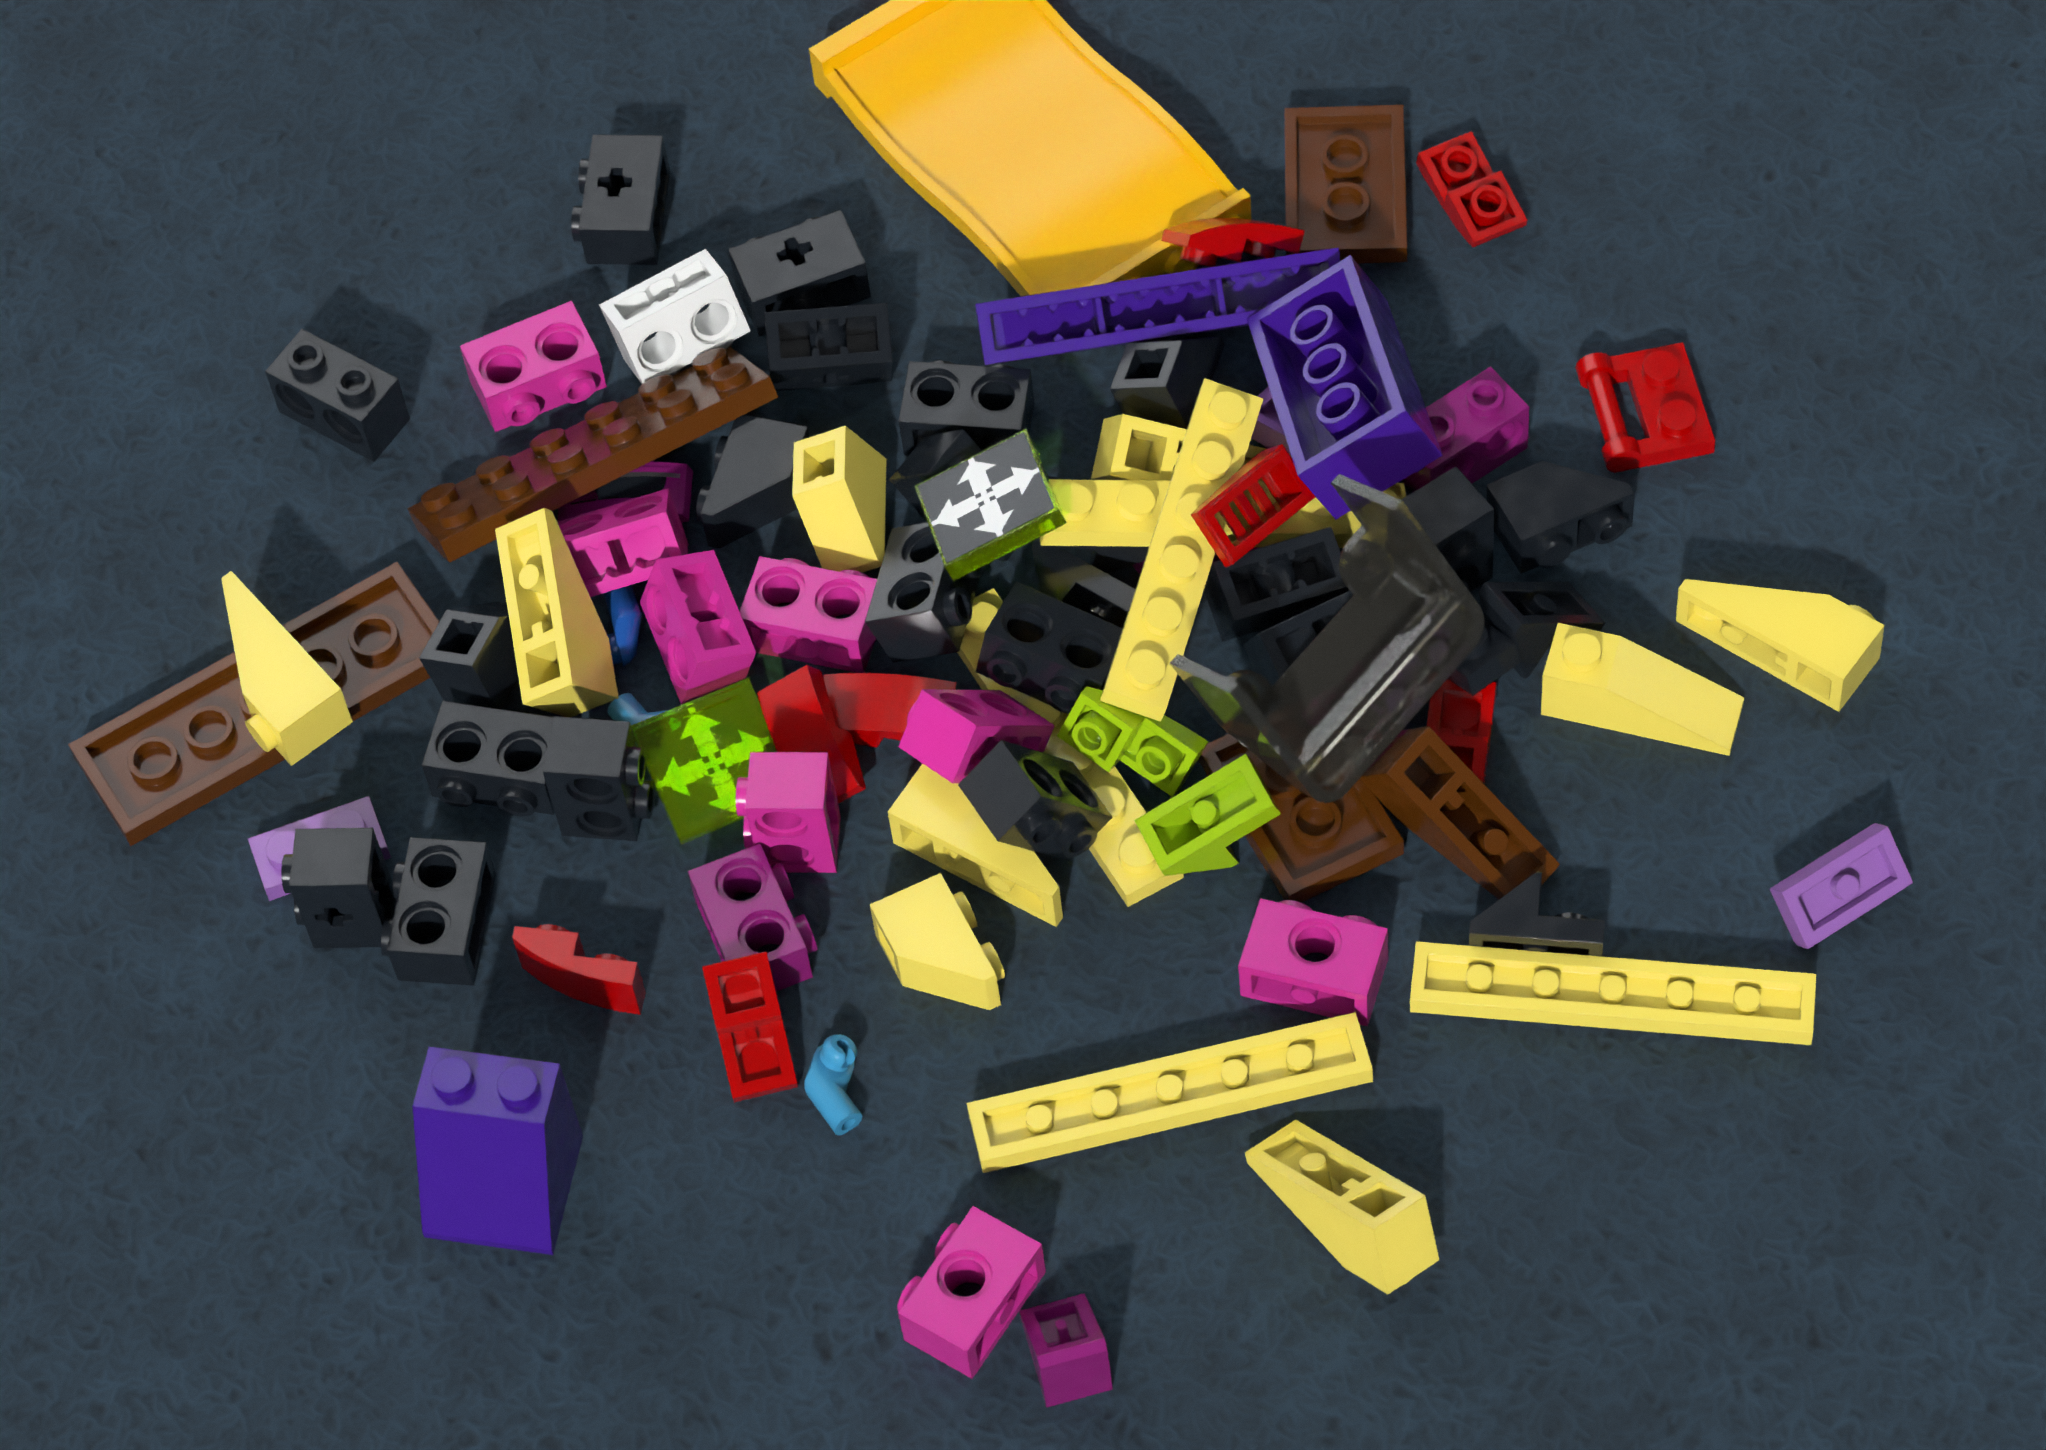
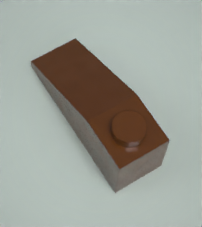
M1429 726L1398 731L1358 775V779L1404 826L1499 900L1538 871L1542 872L1543 885L1560 865Z

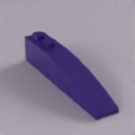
M1339 247L975 304L984 365L1249 326L1247 318L1340 262Z

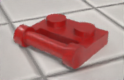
M1683 342L1615 356H1609L1602 352L1591 353L1582 357L1576 363L1575 369L1580 385L1589 390L1604 437L1605 445L1602 447L1601 452L1606 468L1610 472L1616 473L1714 453L1715 438ZM1627 381L1645 439L1636 440L1628 435L1612 384Z

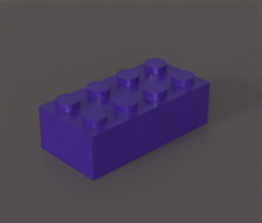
M1351 255L1247 318L1297 476L1335 520L1354 508L1367 503L1374 496L1443 456L1388 301Z

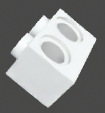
M706 249L599 305L625 362L641 384L660 375L673 376L681 368L692 363L703 352L715 348L726 349L735 339L751 331L727 275ZM710 304L706 310L697 314L702 307ZM657 332L653 338L644 342L650 334Z

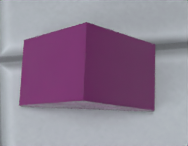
M1085 1293L1019 1311L1046 1408L1113 1390L1105 1338Z

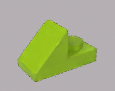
M1244 754L1134 821L1161 872L1165 876L1236 866L1239 864V861L1230 844L1281 815V812L1254 763L1247 754Z

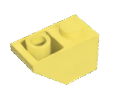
M846 425L794 442L792 496L821 567L838 572L855 570L861 573L881 567L885 554L886 458Z
M941 873L870 904L875 935L902 986L986 1010H991L1001 1005L997 982L1005 978L1001 961L990 942L982 945L979 944L972 931L973 928L977 927V921L969 901L962 891L952 895Z

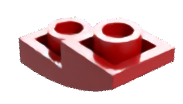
M1472 131L1418 153L1416 165L1456 229L1472 248L1527 225L1528 220L1502 171L1493 172Z
M1211 218L1181 223L1164 229L1161 241L1183 247L1180 255L1182 260L1207 267H1215L1217 258L1240 262L1243 252L1265 259L1273 258L1276 250L1299 254L1305 231L1257 220Z
M805 665L757 692L760 706L777 752L828 753L838 804L866 789L852 734L849 731L836 727L821 670Z
M837 673L823 675L836 727L851 732L854 744L875 748L879 746L883 738L901 741L907 726L908 713L913 704L918 700L922 689L956 690V682L911 675L885 673Z
M544 924L536 928L514 927L512 939L521 966L537 980L576 1000L614 1011L641 1015L646 991L637 962L628 961L615 954H598L594 958L586 957L579 933L570 932L561 926Z

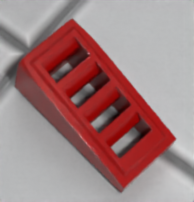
M1280 444L1258 453L1190 515L1224 567H1228L1248 553L1316 496L1297 476L1291 456L1284 445ZM1260 478H1262L1275 498L1276 502L1272 504L1258 483ZM1246 489L1263 514L1260 517L1243 493ZM1231 501H1234L1250 527L1246 530L1229 506ZM1218 512L1236 537L1233 543L1214 516Z

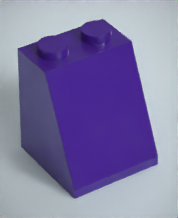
M428 1047L412 1106L423 1236L425 1238L553 1255L583 1139V1133L560 1064Z

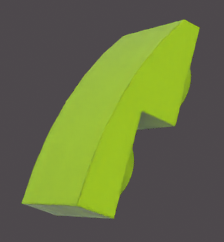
M1086 687L1080 693L1057 737L1107 772H1110L1119 761H1122L1173 797L1185 783L1207 746L1208 741L1165 715L1160 722L1102 702L1100 698L1103 690Z

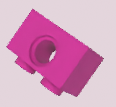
M1260 898L1238 965L1240 996L1331 1018L1356 1012L1359 1024L1368 1026L1388 962V928L1377 926L1371 920L1357 915H1347L1342 918L1313 911L1309 906L1298 901L1284 900L1278 903ZM1310 953H1323L1329 956L1327 959L1319 962H1311L1302 958Z
M972 1206L960 1225L952 1223L944 1231L935 1249V1261L923 1278L915 1276L910 1280L903 1290L897 1305L904 1341L971 1379L978 1372L1046 1273L1041 1243ZM964 1283H976L982 1286L976 1294L967 1297L957 1296L952 1293L957 1286Z

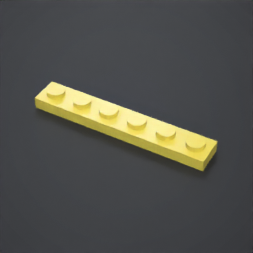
M1204 378L1100 701L1161 722L1170 700L1215 556V551L1190 514L1243 466L1263 398ZM1218 512L1214 516L1223 529L1225 521Z
M1043 479L1054 508L1037 517L1040 545L1149 547L1170 481ZM1258 481L1272 504H1274L1276 500L1265 483ZM1404 483L1394 484L1374 496L1367 503L1354 508L1336 520L1315 497L1255 547H1265L1331 527L1339 548H1394L1391 534L1394 532V504L1406 497ZM1246 489L1243 493L1260 517L1263 513ZM1232 501L1230 507L1246 530L1250 526L1234 501ZM1225 522L1223 530L1233 543L1236 537Z
M994 588L975 597L972 604V618L966 626L960 651L957 653L982 690H1001L1055 725L1044 753L1074 762L1113 818L1097 833L1096 841L1089 850L1127 907L1184 878V874L1165 876L1161 872L1134 821L1146 814V811L1117 768L1114 766L1110 772H1107L1057 737L1058 732L1069 715L1068 713L1060 712L1044 702L1015 689L999 685L994 680L975 672L985 631L1003 603Z
M1416 941L1410 993V1012L1812 1045L1816 974Z
M1356 1012L966 1104L982 1172L986 1173L1373 1082V1068Z

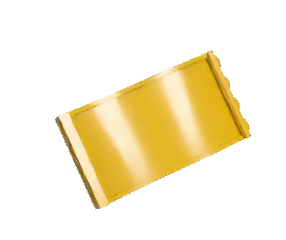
M890 0L809 48L814 84L827 98L832 97L878 154L911 188L959 229L992 262L1021 297L1196 270L1199 264L1180 259L1183 247L1161 241L1164 229L1200 219L1242 218L1252 220L1250 194L1244 188L1237 191L1216 163L1190 134L1152 97L1087 44L1047 0Z

